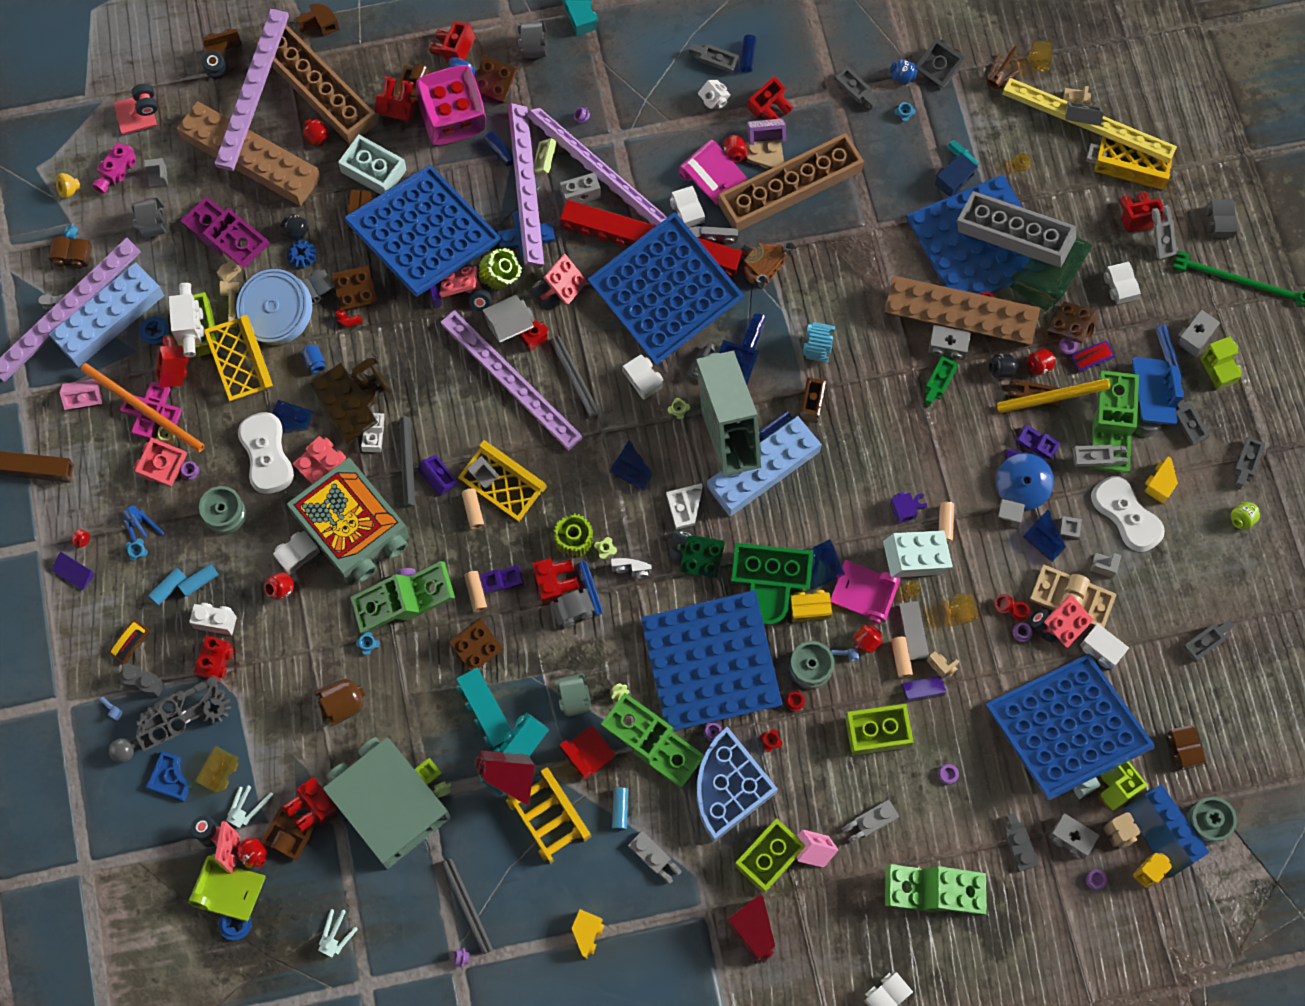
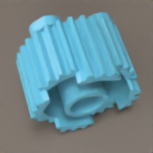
M813 322L812 325L808 324L806 335L809 337V342L805 343L803 348V355L806 356V359L825 363L829 362V357H826L827 352L831 353L833 336H830L831 331L835 332V326Z

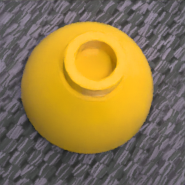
M59 173L56 177V188L58 194L63 199L71 197L76 190L80 189L78 179H74L65 173Z

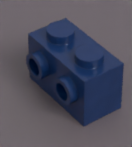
M961 153L957 158L953 157L945 169L939 170L936 174L935 185L946 195L952 197L975 176L978 166Z

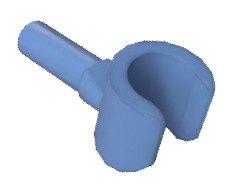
M855 648L844 651H831L833 655L848 656L849 661L859 660L858 650Z
M101 697L100 701L110 709L108 716L118 721L122 711L110 704L104 697Z

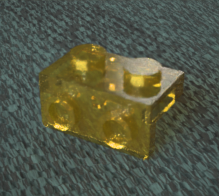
M214 746L194 782L215 793L224 791L229 783L227 779L230 773H234L239 765V762H237L239 757Z

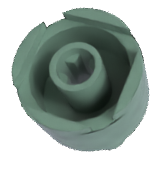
M583 673L559 678V680L555 681L557 692H560L562 697L559 700V705L564 716L571 717L592 712L588 686L584 685L583 681L586 679Z

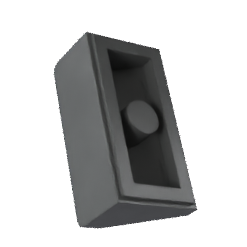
M1067 102L1066 120L1101 125L1104 115L1102 107Z

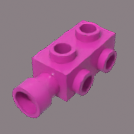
M117 142L110 149L108 156L98 166L97 171L100 178L96 179L92 184L96 191L105 194L110 183L116 185L118 181L122 182L126 176L125 171L128 167L132 168L136 163L133 148L127 144L123 145Z

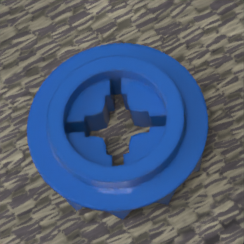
M298 240V242L292 243L290 248H287V259L294 267H308L316 259V249L307 240ZM297 250L304 251L305 257L302 255L298 256Z
M150 317L142 322L139 334L142 340L149 345H159L163 341L162 339L169 335L170 327L163 318ZM155 328H157L159 333H155V335H153L151 330H155Z
M221 915L218 924L220 933L229 940H241L249 934L252 927L251 916L248 922L243 921L238 925L239 931H237L234 927H229L233 924V918Z

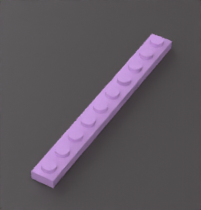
M270 9L215 161V166L218 168L234 171L289 18L288 12Z
M511 103L508 106L524 265L541 268L544 265L529 119L527 116L528 110L526 106Z
M541 108L529 111L527 116L534 125L543 129L547 136L557 141L560 147L571 153L570 155L574 159L579 160L587 170L595 172L598 180L606 183L612 192L621 196L625 203L635 208L636 212L649 220L650 224L657 226L667 218V216Z
M125 238L0 357V378L4 382L9 379L51 339L49 333L97 295L141 251L128 238Z
M455 310L441 321V325L568 451L582 439V435Z

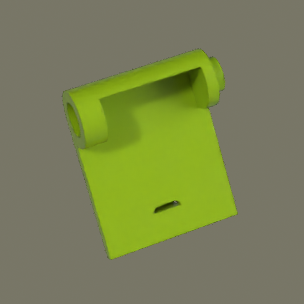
M212 854V856H207L188 903L202 910L248 922L266 876L233 867L232 873H227L215 861V854Z

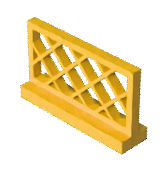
M1102 136L1093 172L1161 190L1165 189L1170 177L1169 172L1172 159L1170 163L1155 158L1158 163L1152 165L1148 159L1153 156L1144 155L1136 149L1127 151L1123 144L1114 141V145L1109 146L1106 142V139L1109 138ZM1119 148L1122 154L1116 155L1113 149ZM1108 151L1112 158L1102 156V154ZM1136 152L1140 158L1134 160L1130 154ZM1126 156L1130 163L1121 161L1120 159ZM1143 161L1147 167L1139 166L1138 163ZM1161 166L1165 172L1158 171L1155 168Z
M248 315L204 329L229 401L273 388ZM238 324L240 328L237 337L227 333L229 327ZM217 330L223 333L219 343L211 340L210 332ZM226 335L236 339L231 349L222 345ZM238 341L246 344L247 349L244 355L234 351ZM220 347L230 351L226 361L217 356ZM232 353L242 357L238 367L228 363ZM244 358L253 364L250 373L240 368ZM226 364L236 369L232 379L223 373ZM238 371L249 375L245 384L234 380ZM252 376L259 380L261 387L252 389L246 385ZM232 383L243 387L240 394L231 395L229 389Z
M485 440L480 444V449L458 477L519 522L540 493L544 492L547 488V485L542 480ZM484 454L488 457V463L491 467L501 466L503 468L504 475L499 476L496 480L505 479L506 489L495 490L493 482V491H482L478 480L468 481L465 479L469 472L467 468ZM516 477L519 486L509 488L507 478ZM532 488L535 493L531 498L524 499L522 489ZM520 489L521 499L510 501L509 491ZM506 492L508 502L499 503L496 493ZM522 503V510L518 516L512 512L511 504Z

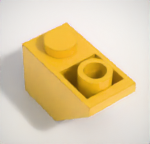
M1169 456L1164 462L1160 460L1155 468L1157 471L1155 476L1150 475L1145 482L1147 488L1144 492L1162 504L1165 503L1178 484L1172 459Z
M579 909L572 926V932L582 957L587 959L588 955H593L597 945L594 944L596 936H601L605 925L602 924V918Z

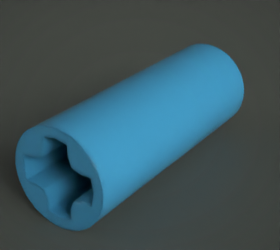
M210 563L178 586L187 597L219 576V574Z
M176 568L148 596L157 605H160L187 577Z
M613 788L612 829L627 830L628 788Z

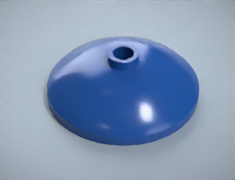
M1021 453L1011 456L1000 466L996 476V487L1001 499L1024 504V510H1032L1043 505L1049 499L1054 487V477L1051 468L1042 458L1029 453ZM1024 477H1028L1030 479L1029 484L1024 483Z

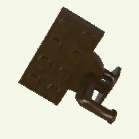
M372 354L371 357L352 368L349 373L345 366L339 363L310 383L347 444L378 423L370 409L376 402L378 394L384 390L389 394L392 393L389 383L375 366V364H378L375 354ZM370 367L374 374L369 376L362 372Z

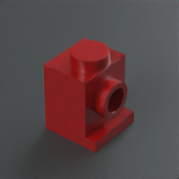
M537 320L532 322L533 328L519 334V339L530 352L548 339L547 326L543 322L539 323Z

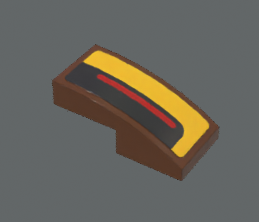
M134 619L121 633L108 653L123 664L127 663L136 647L142 645L150 630Z

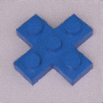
M519 211L513 212L515 228L498 231V235L501 237L499 241L501 250L503 248H506V250L519 248L522 264H524ZM552 222L540 224L542 244L555 242Z

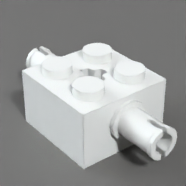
M181 283L179 284L180 295L169 296L171 332L178 345L184 347V356L194 357L196 355L195 344H202L201 337L204 336V327L200 324V319H203L202 308H199L198 300H195L191 294V284Z

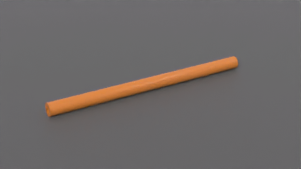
M84 363L81 366L80 370L187 445L198 452L204 449L205 445L89 364Z

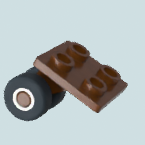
M229 28L222 33H210L202 38L207 52L202 57V65L210 78L219 79L225 75L227 68L222 56L224 50L242 45L237 29Z

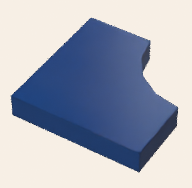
M161 751L146 789L185 802L192 782L185 779L181 773V757Z

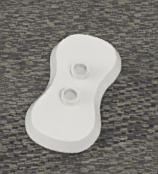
M267 412L253 414L245 418L239 425L238 437L250 458L249 479L251 485L257 492L262 494H272L284 490L291 484L294 470L291 462L282 450V425L280 420L274 414Z
M1111 476L1103 479L1093 488L1091 500L1094 507L1116 524L1122 540L1130 549L1137 552H1145L1161 542L1165 532L1161 520L1141 506L1128 481L1119 476Z

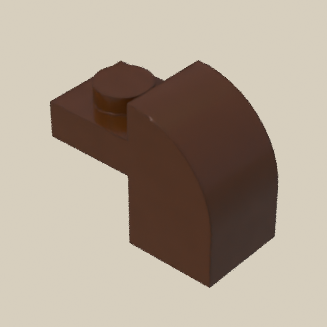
M324 4L309 5L310 12L296 17L301 33L316 26L320 29L323 37L339 30L334 13Z

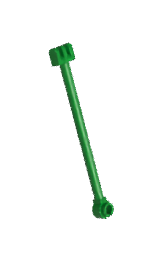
M1177 251L1174 260L1176 264H1173V270L1184 273L1186 267L1292 299L1299 307H1305V299L1302 297L1305 296V291L1291 292L1189 260L1190 254Z

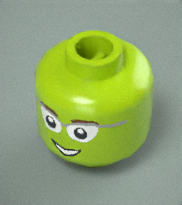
M1251 502L1240 503L1230 514L1233 525L1242 530L1250 529L1260 518L1259 508Z

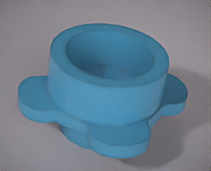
M902 102L899 108L894 110V114L901 117L904 122H907L909 117L916 113L912 105L907 102Z
M72 223L71 227H66L63 234L65 238L76 239L79 229L74 227V223Z
M139 538L135 542L126 543L125 548L128 550L130 560H136L137 557H145L148 554V551L144 548L143 539Z
M366 632L360 639L356 640V646L363 650L364 655H369L374 648L379 647V641L373 638L371 632Z

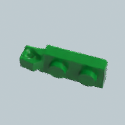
M943 356L941 357L926 385L924 393L928 395L924 402L925 405L931 407L935 398L940 400L959 365L958 363Z

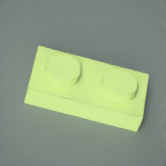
M552 138L539 142L534 161V175L536 177L549 173L556 141Z

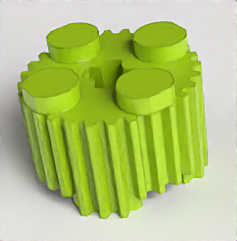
M506 248L502 250L496 249L482 258L481 264H479L480 281L488 284V287L491 286L495 290H501L514 283L520 277L522 267L516 261L517 258H514L513 251H510V249L506 250Z
M576 513L570 515V517L562 518V521L559 520L554 530L556 547L561 553L564 552V555L568 554V557L570 555L572 557L574 555L576 557L585 555L586 551H589L588 548H591L593 544V529L590 526V522H587L583 515L580 517V514L576 515Z

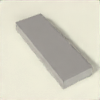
M919 601L900 603L898 606L910 661L928 659L929 652Z

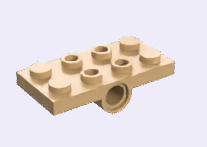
M1042 566L1029 601L1054 611L1071 594L1092 617L1093 621L1089 624L1090 626L1095 627L1098 623L1103 628L1105 627L1117 595L1116 593L1091 584L1090 580L1082 575H1069L1049 566Z

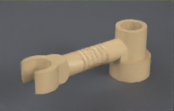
M220 281V295L228 296L229 321L237 319L236 293H240L239 282Z

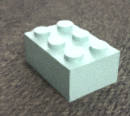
M359 134L338 162L341 173L381 195L395 187L407 170L404 159Z
M944 531L893 533L883 541L891 578L942 575L953 567Z

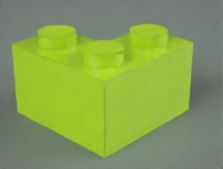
M1231 336L1211 343L1200 358L1216 390L1235 384L1242 377L1241 368L1234 361V358L1239 353L1238 346Z
M1129 761L1100 775L1102 780L1109 786L1100 795L1112 811L1148 786Z

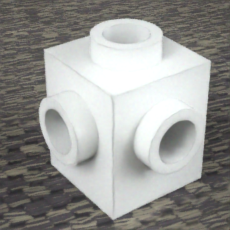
M708 80L698 92V95L704 100V104L711 109L722 108L730 97L726 86L718 80Z

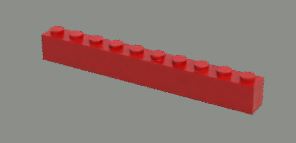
M570 200L566 201L560 218L561 227L567 231L574 230L584 236H594L601 241H611L622 247H630L656 227V225ZM697 238L729 277L735 278L742 259V251Z

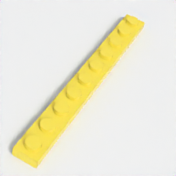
M1012 78L1009 79L1002 95L1167 163H1170L1177 148L1175 145L1104 116L1100 126L1066 120L1065 113L1068 101Z

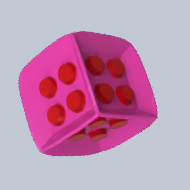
M468 65L436 71L416 81V95L420 111L433 145H443L466 139L485 130L486 115L474 75Z

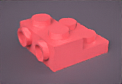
M319 436L305 448L306 452L293 463V466L313 485L345 461L346 457L340 450L336 452L331 448L333 444L328 438L322 439Z
M151 437L149 443L146 442L142 449L143 455L141 459H137L134 465L135 473L137 476L151 482L156 481L172 487L184 463L187 452Z

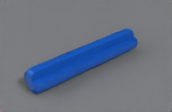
M1165 324L1159 325L1155 330L1168 363V368L1171 365L1178 366L1179 374H1181L1182 371Z
M586 561L579 562L576 567L583 588L587 589L595 609L593 616H599L603 613V609L588 563Z

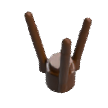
M1016 45L1010 51L999 70L994 71L1000 54L996 55L991 70L986 77L987 84L994 89L1003 88L1010 78L1019 73L1017 69L1004 79L1005 74L1002 72L1017 49Z

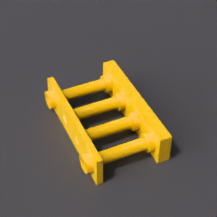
M548 767L541 771L542 777L540 781L531 787L530 796L544 787L546 789L549 787L553 792L551 798L524 814L519 806L521 802L508 794L506 802L511 810L516 809L539 845L540 850L538 852L544 861L548 860L551 864L554 862L551 854L576 838L580 839L582 837L585 842L591 838V834ZM560 804L564 809L561 812L562 814L535 831L529 821L553 805ZM571 820L575 826L572 829L573 831L546 848L540 837L565 821L569 822Z

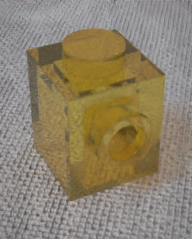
M1033 41L1031 50L1028 53V62H1031V69L1040 71L1049 69L1053 60L1051 41Z
M965 593L954 596L949 605V612L951 617L955 618L956 624L961 625L976 621L978 612L972 594L965 595Z

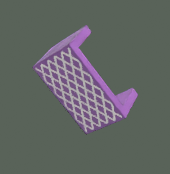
M783 118L747 122L750 145H754V141L779 138H781L782 142H786V124Z

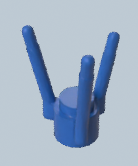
M130 506L123 511L124 523L133 542L136 541L132 526H137L143 537H147L140 524L142 518L159 534L164 535V532L145 515L143 510L139 511L136 506Z

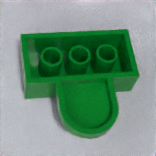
M735 543L731 585L748 586L750 591L755 590L763 624H776L787 613L790 591L809 592L813 551Z

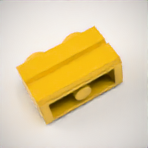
M824 590L813 591V594L795 592L793 596H790L792 622L831 619L832 608L829 592L825 593Z
M1155 853L1140 865L1141 867L1133 873V876L1145 888H1150L1157 884L1172 868L1169 863L1170 860L1162 853Z

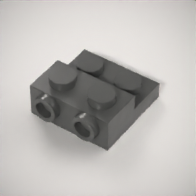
M936 38L917 63L915 69L944 89L966 60L960 50L956 49L954 51L949 47L950 44L943 39L940 41Z

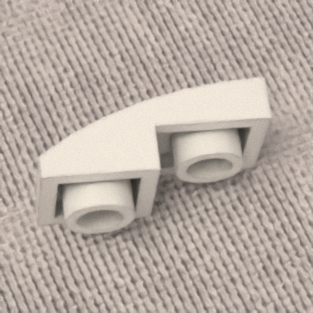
M373 413L378 423L363 433L362 452H381L384 414Z
M626 558L611 559L612 572L625 573L631 569L632 577L637 576V578H645L652 573L651 565L645 562Z

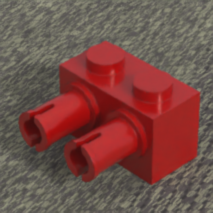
M453 21L450 30L438 28L436 38L444 40V43L431 42L429 46L430 53L443 55L447 63L449 59L454 57L465 60L476 38L470 24Z
M384 77L383 92L376 95L374 112L410 121L414 118L417 100L411 99L413 83L402 81L399 96L393 94L396 78Z
M775 76L745 104L756 118L763 115L766 120L781 119L771 109L772 104H776L785 116L794 108L783 97L786 88Z
M1143 191V194L1142 192L1137 194V203H1133L1129 195L1120 197L1119 202L1124 209L1121 221L1127 233L1153 228L1152 210L1158 208L1161 221L1164 220L1163 204L1160 198L1150 200L1145 191Z
M168 335L162 339L164 346H159L156 369L159 387L182 386L183 378H186L185 364H188V357H185L183 354V346H176L174 337Z
M551 558L532 563L543 606L550 604L552 601L554 603L559 602L558 598L564 592L579 589L576 577L560 582L556 578L559 574L574 571L571 559L555 564Z
M206 635L193 671L196 677L207 680L213 675L217 677L218 683H220L221 678L223 679L226 675V663L233 655L232 645L228 641Z
M314 777L298 787L296 797L282 806L283 810L288 812L286 814L289 817L303 806L307 809V814L294 821L296 827H300V832H303L315 822L320 827L337 815L338 809Z

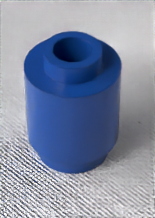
M314 345L304 347L301 355L307 369L312 374L322 372L325 369V360L319 347Z

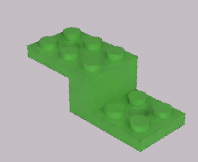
M1101 370L1099 380L1109 379L1110 389L1099 391L1098 409L1093 416L1091 446H1126V453L1116 454L1114 457L1128 458V463L1124 465L1090 466V469L1128 474L1130 472L1131 436L1137 428L1139 375ZM1114 388L1122 389L1123 395L1115 394Z
M440 561L410 577L395 574L353 595L351 601L360 633L365 634L394 619L410 621L454 599L455 596L445 562ZM431 583L435 584L433 592L430 591ZM374 603V604H375V610H374V612H371L370 608H371L372 604Z
M626 693L622 695L601 723L604 729L631 747L636 757L681 789L705 756L674 734L671 725ZM626 716H632L635 722L633 725L627 726L624 724L623 719ZM674 756H680L683 759V763L675 766L671 760Z
M888 864L885 869V906L931 913L955 911L985 915L986 873L940 866L921 869ZM903 882L905 883L907 888L906 892H904L902 889ZM967 887L970 890V896L966 894Z

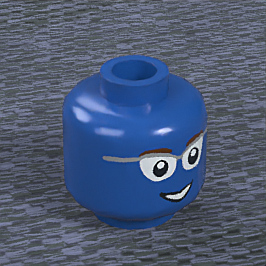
M899 59L896 63H892L889 72L892 73V80L907 85L909 82L912 83L914 81L917 69H915L914 63L905 59Z

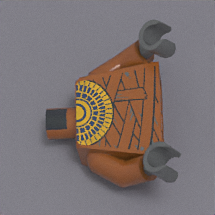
M791 241L784 245L758 243L754 249L745 244L741 251L742 256L746 258L743 271L747 281L763 289L785 263V254L787 253L788 256L793 255L791 249H796L794 243Z

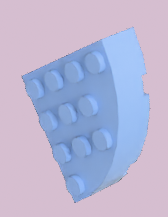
M728 727L716 736L706 751L697 779L699 815L706 832L713 842H716L774 796L778 790Z

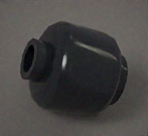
M291 214L288 218L284 217L280 225L283 228V235L295 241L304 239L309 229L307 220L296 214Z
M998 354L989 362L988 369L996 379H1009L1017 372L1018 362L1010 354Z

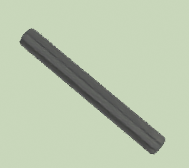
M560 336L553 337L551 343L589 416H597L599 410Z
M403 416L399 418L404 506L411 507L415 505L410 417Z
M447 859L442 865L482 953L487 954L493 948L453 860Z

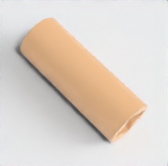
M464 490L462 497L470 529L482 528L484 522L476 490Z
M942 502L940 503L939 531L945 532L947 543L953 541L954 503Z
M478 571L464 574L473 612L486 610L487 605Z
M906 637L891 639L898 678L913 676Z

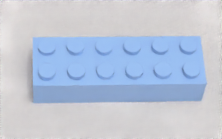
M135 262L49 333L54 343L79 368L163 298L164 294L160 286Z
M797 416L760 443L761 468L724 476L723 472L720 471L707 481V489L731 517L817 455L822 444Z

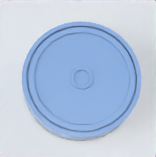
M267 269L253 275L243 285L237 298V318L248 315L256 340L268 345L285 344L297 338L308 325L312 314L311 295L306 285L293 274L281 269Z

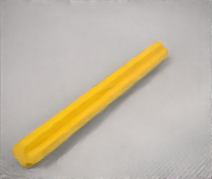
M1106 378L997 403L999 413L1104 391L1110 389V382Z

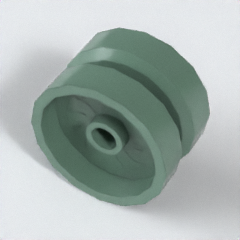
M225 486L213 487L205 492L200 499V515L209 529L215 533H233L244 523L246 518L245 505L235 490Z
M815 641L804 642L796 647L789 665L790 676L795 684L810 690L825 685L833 672V654L827 646Z
M1214 796L1204 798L1192 806L1186 814V820L1204 845L1218 844L1231 836L1236 829L1237 817L1235 810L1230 803L1222 798Z

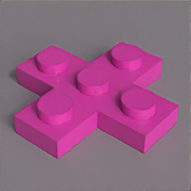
M151 381L145 398L135 397L177 425L182 412L181 408L165 404L171 390L170 387H159V383ZM124 401L120 411L137 417L131 433L135 436L151 439L157 423Z

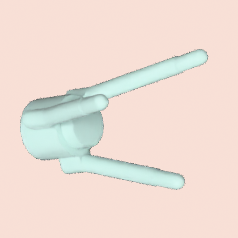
M247 786L240 801L242 787H239L232 807L227 814L226 821L239 828L242 823L247 825L249 820L273 796L272 792L245 817L246 812L241 810V807L251 786Z
M333 909L330 910L322 938L319 942L320 947L318 950L330 957H333L335 953L339 954L342 947L357 931V927H354L337 946L339 941L335 940L334 936L344 917L345 910L341 911L330 936H327L334 913Z

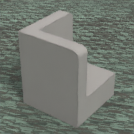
M163 158L144 160L148 173L149 187L168 186L167 167Z
M482 456L467 468L484 488H487L499 477L497 472Z
M1002 499L999 504L998 517L1011 521L1010 526L1018 528L1022 521L1025 505Z
M1096 553L1090 571L1113 578L1117 573L1122 555L1114 553L1111 557Z

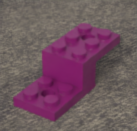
M207 196L181 220L182 225L219 256L222 257L223 253L226 254L243 270L269 245V241L231 209L227 208L224 211ZM205 218L212 219L209 224L202 223ZM240 241H247L245 247H239L238 243Z

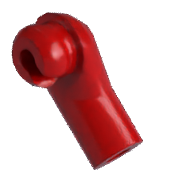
M343 310L335 312V320L344 327L362 324L360 315L349 317Z

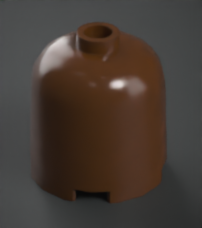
M342 679L314 691V695H319L320 701L317 703L324 718L331 720L328 723L330 727L358 714L363 708L362 697L365 696L361 685L356 686L350 679Z

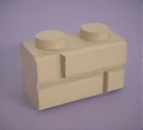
M1126 812L1104 826L1103 829L1107 836H1110L1109 840L1113 847L1121 846L1123 849L1137 841L1136 836L1139 835L1140 830L1133 823L1134 819L1130 813Z

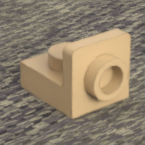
M1085 86L1083 91L1065 88L1063 100L1089 104L1091 93H1088L1089 86Z
M223 253L227 263L219 268L217 274L221 281L229 282L241 271V268Z
M936 651L926 660L941 678L946 675L950 677L958 670L956 668L959 664L957 659L948 666L944 656L938 655Z

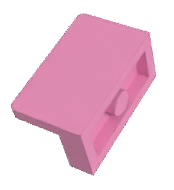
M94 379L62 384L60 396L64 410L102 404L100 384Z
M803 829L798 834V837L805 845V848L797 856L799 862L825 867L838 851L833 841L827 835Z

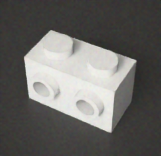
M201 603V605L194 604L189 623L194 629L232 636L237 617L231 611V608L224 606L214 608L211 604Z

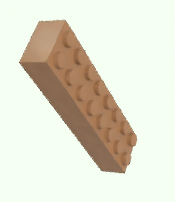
M286 25L271 66L351 145L358 134L363 136L377 124L375 112ZM260 37L257 38V39L254 41V42H255V45H256V48H257V45H258V42H259Z
M197 101L177 127V131L182 140L217 158L231 119ZM248 129L234 169L301 206L321 179L318 168Z
M844 133L720 193L718 205L731 227L739 232L862 172L864 160L848 135Z
M893 275L884 313L1032 345L1040 308Z

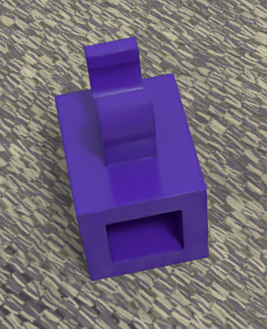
M904 492L893 496L890 506L897 525L915 520L918 515L917 510L927 507V503L920 504L918 502L919 499L924 497V494H917L914 500L911 493L904 494Z

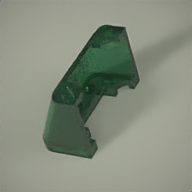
M1076 237L1061 268L1030 257L1025 267L1020 272L1017 270L1012 276L1011 280L1013 282L1010 288L1044 311L1049 310L1066 292L1091 250L1092 244Z

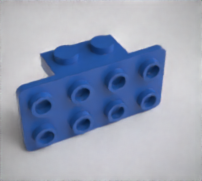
M1134 357L1131 362L1133 374L1139 375L1138 406L1141 421L1175 425L1177 423L1175 407L1184 397L1178 366L1171 365L1168 368V363L1165 360Z

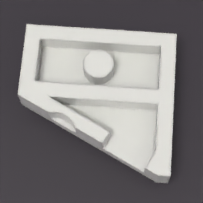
M702 483L666 492L676 530L695 525Z

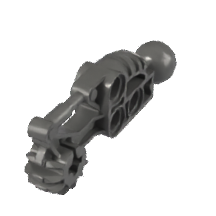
M212 675L207 680L194 685L195 687L184 692L178 691L156 702L153 707H148V710L145 713L142 712L140 714L141 718L136 721L138 726L136 738L130 741L123 738L113 741L108 751L110 758L116 763H126L132 759L136 750L142 748L143 752L182 734L186 729V724L198 717L203 722L211 718V724H214L215 718H217L221 723L223 721L222 716H229L225 710H231V706L226 705L230 702V698L223 699L225 692L218 689L217 677ZM208 688L198 703L181 710L185 697ZM170 702L174 705V709L166 711L163 708V704ZM211 702L214 703V705L218 704L216 711L213 708L209 709L211 706ZM174 720H179L183 726L176 729L171 723ZM161 729L164 732V736L156 737L153 731Z

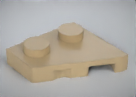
M781 139L756 141L754 145H750L749 142L746 143L748 151L746 160L748 163L758 164L767 169L784 163Z

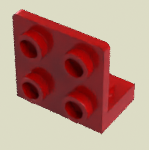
M593 726L587 728L569 743L565 740L560 744V750L584 781L615 758L614 752Z

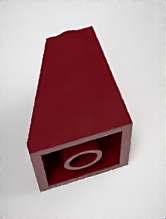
M480 750L479 756H476L475 769H477L482 779L518 801L529 805L535 766L530 757L525 754Z
M760 893L727 921L728 927L756 963L759 961L764 963L774 954L773 950L775 948L764 897Z

